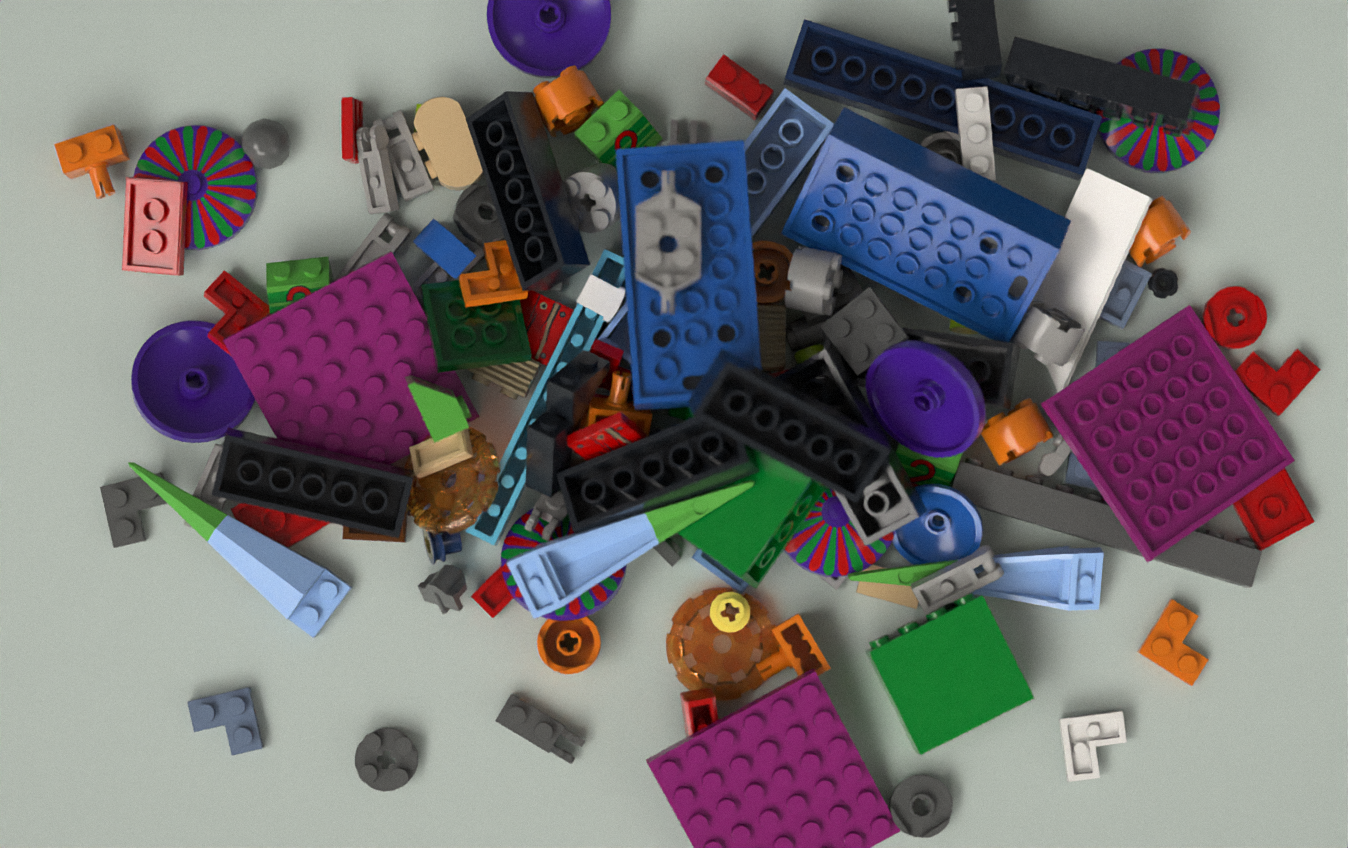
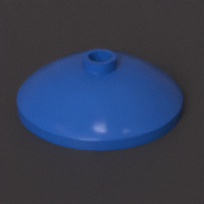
M925 484L915 487L928 511L896 529V531L894 530L895 535L892 542L897 551L914 565L958 560L973 554L979 548L983 536L982 519L973 502L963 493L949 486ZM934 516H942L944 520L939 521Z

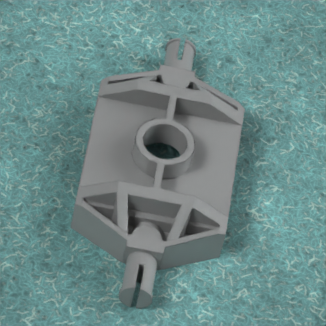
M667 171L661 172L662 191H660V194L636 206V280L660 292V295H662L661 314H667V302H669V314H675L676 292L701 279V206L677 194L675 191V172L669 171V184H667ZM665 236H672L678 243L676 250L672 253H665L659 248V242Z

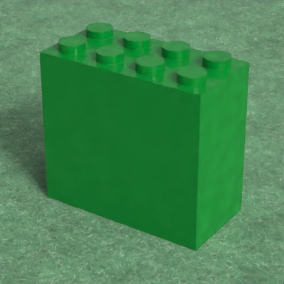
M753 448L760 471L709 492L749 480L754 481L753 486L681 529L676 534L757 589L827 490V487Z
M973 592L953 601L955 606L948 610L945 607H940L925 614L927 620L920 624L913 620L897 628L899 634L892 638H889L888 635H883L869 642L871 648L865 651L915 752L919 755L1034 699L983 595L974 596Z

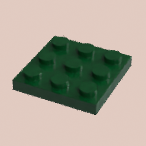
M459 280L421 285V295L437 373L531 361L532 354L520 300L465 307Z

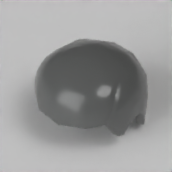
M263 118L250 123L243 131L241 143L243 151L249 156L254 166L272 169L282 165L289 157V136L279 122Z

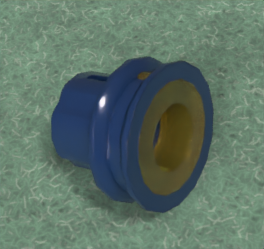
M436 522L431 527L423 525V540L431 564L434 565L437 560L445 562L446 555L462 551L461 536L456 524L439 528Z

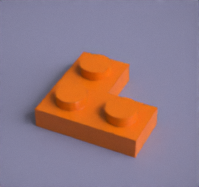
M506 240L484 243L483 251L488 270L460 274L459 282L465 307L527 299L528 291H522Z
M1173 599L1169 600L1137 651L1190 686L1194 684L1209 660L1182 643L1199 616Z

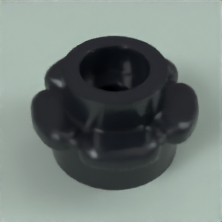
M1158 268L1153 271V275L1148 281L1149 290L1153 291V295L1160 299H1165L1168 295L1173 296L1178 290V277L1175 272L1165 268ZM1162 280L1166 282L1165 286H1161L1160 282Z

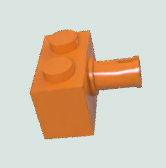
M115 125L54 144L63 173L67 177L73 179L89 173L96 199L106 198L105 193L108 196L116 193L107 168L130 160L121 130Z
M614 371L610 396L607 398L593 397L580 424V429L615 413L622 412L649 435L653 414L650 410L635 411L634 401L628 400L632 374L622 371L621 376L620 371Z
M799 614L770 629L780 645L778 647L779 651L759 663H755L759 672L771 665L770 669L761 673L764 681H767V679L787 667L793 668L798 676L811 669H814L817 676L831 669Z

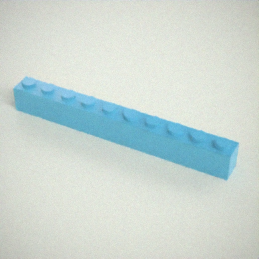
M604 249L592 275L618 289L620 286L624 288L626 284L624 258ZM579 303L577 304L466 532L494 546L498 545L526 488L527 428L546 411L547 381L583 350L590 352L594 340L599 339L607 323L602 320L603 316Z

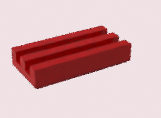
M343 97L341 99L342 159L353 164H359L356 134L358 128L363 127V102L354 99V97Z

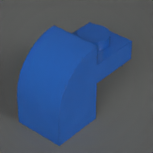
M434 218L413 241L417 248L454 279L476 257L470 249Z

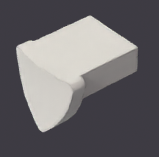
M591 274L576 302L603 316L602 320L609 323L622 308L626 297V289L621 286L618 289Z

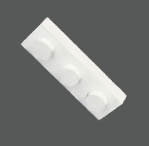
M988 87L956 89L955 98L961 164L963 167L995 182L996 175Z

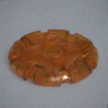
M469 426L468 431L473 455L477 452L476 458L470 457L421 479L414 475L406 513L408 516H413L414 523L427 532L441 535L446 531L449 534H454L466 530L478 521L477 517L483 511L487 512L495 499L499 487L497 474L501 472L499 456L494 445L486 441V435ZM427 435L423 441L432 438V436ZM410 454L404 468L413 470ZM456 473L457 480L455 484L448 488L447 481L449 477ZM479 474H485L484 481L478 483ZM417 479L422 487H416ZM428 503L431 504L427 510H423ZM447 511H451L450 515L446 518Z
M717 587L703 590L702 595L694 599L690 597L684 601L670 620L673 621L670 633H666L665 640L667 659L669 664H673L677 672L676 678L688 690L711 688L716 701L735 700L741 698V694L751 689L755 691L765 682L761 673L771 669V665L759 672L755 666V663L759 662L750 660L753 648L763 651L760 661L778 651L779 643L771 631L776 625L771 624L767 616L769 612L765 606L745 592L742 596L750 606V618L747 624L756 620L761 631L752 635L747 624L743 629L736 632L727 633L721 631L713 624L710 615L702 619L698 610L708 605L711 607L713 600L718 595L724 592H733V588ZM727 603L725 604L726 609L721 611L722 617H728L729 621H734L735 615L726 613L728 604H731ZM685 626L694 628L691 640L682 638ZM718 635H726L730 638L731 648L728 652L718 653L714 650L713 641ZM692 653L697 664L688 668L683 657ZM742 669L746 678L735 683L731 674ZM707 672L719 675L716 685L704 681Z

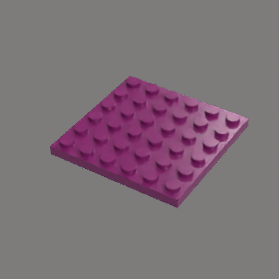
M392 251L223 339L277 439L390 465L409 455V447L432 438L406 382L405 377L408 375H413L451 389L455 397L462 395L472 416L466 419L467 423L480 417L456 371L437 373L426 315Z
M1190 305L1041 403V406L1146 562L1159 556L1295 461Z
M814 669L803 673L646 759L650 770L694 848H871L900 832V829L892 819L888 806Z

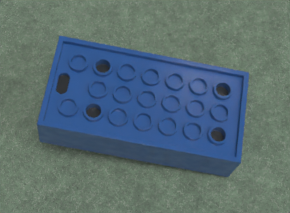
M844 107L825 140L781 234L808 248L840 254L842 265L991 340L1009 343L1058 255L1071 220Z
M744 140L616 149L635 411L689 407L688 401L721 348L762 370ZM667 171V184H669V171L675 172V191L677 194L701 206V279L676 292L675 314H669V302H667V314H661L662 295H660V292L636 280V206L660 194V191H662L661 172ZM665 236L659 242V248L665 253L674 252L678 246L676 239L672 236Z

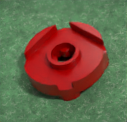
M1240 286L1226 287L1216 292L1206 302L1202 317L1203 325L1217 346L1227 349H1241L1253 344L1262 334L1267 323V312L1263 301L1251 291ZM1231 309H1235L1236 314H1242L1243 319L1238 321V326L1236 327L1233 326L1232 322H1228L1226 318L1230 315Z

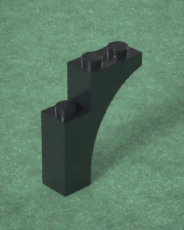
M583 350L547 381L546 411L527 428V487L550 498L561 490L556 473L570 468L573 449L567 444L566 436L579 430L591 399L609 373L610 361Z

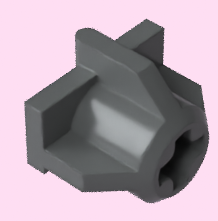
M444 565L439 572L430 574L424 582L418 585L424 601L438 605L442 614H446L450 609L460 611L463 608L459 598L467 590L463 572L456 566Z

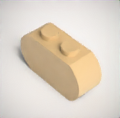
M436 97L426 101L415 115L414 126L417 132L411 135L418 150L425 149L429 160L424 163L431 179L438 177L442 186L455 191L465 190L477 184L484 173L460 104L447 97Z

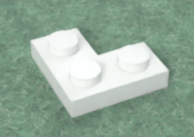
M1123 711L1059 719L1068 782L1100 778L1096 746L1127 743Z

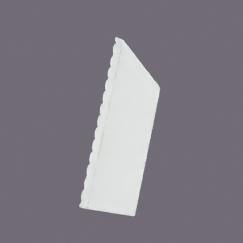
M1088 168L1065 215V218L1071 220L1061 249L1033 300L1045 303L1042 309L1053 310V308H1056L1075 319L1082 325L1080 328L1085 329L1066 364L1059 366L1052 362L1050 366L1047 365L1058 392L1069 385L1077 363L1083 354L1103 306L1109 297V293L1115 284L1129 249L1153 200L1147 195Z

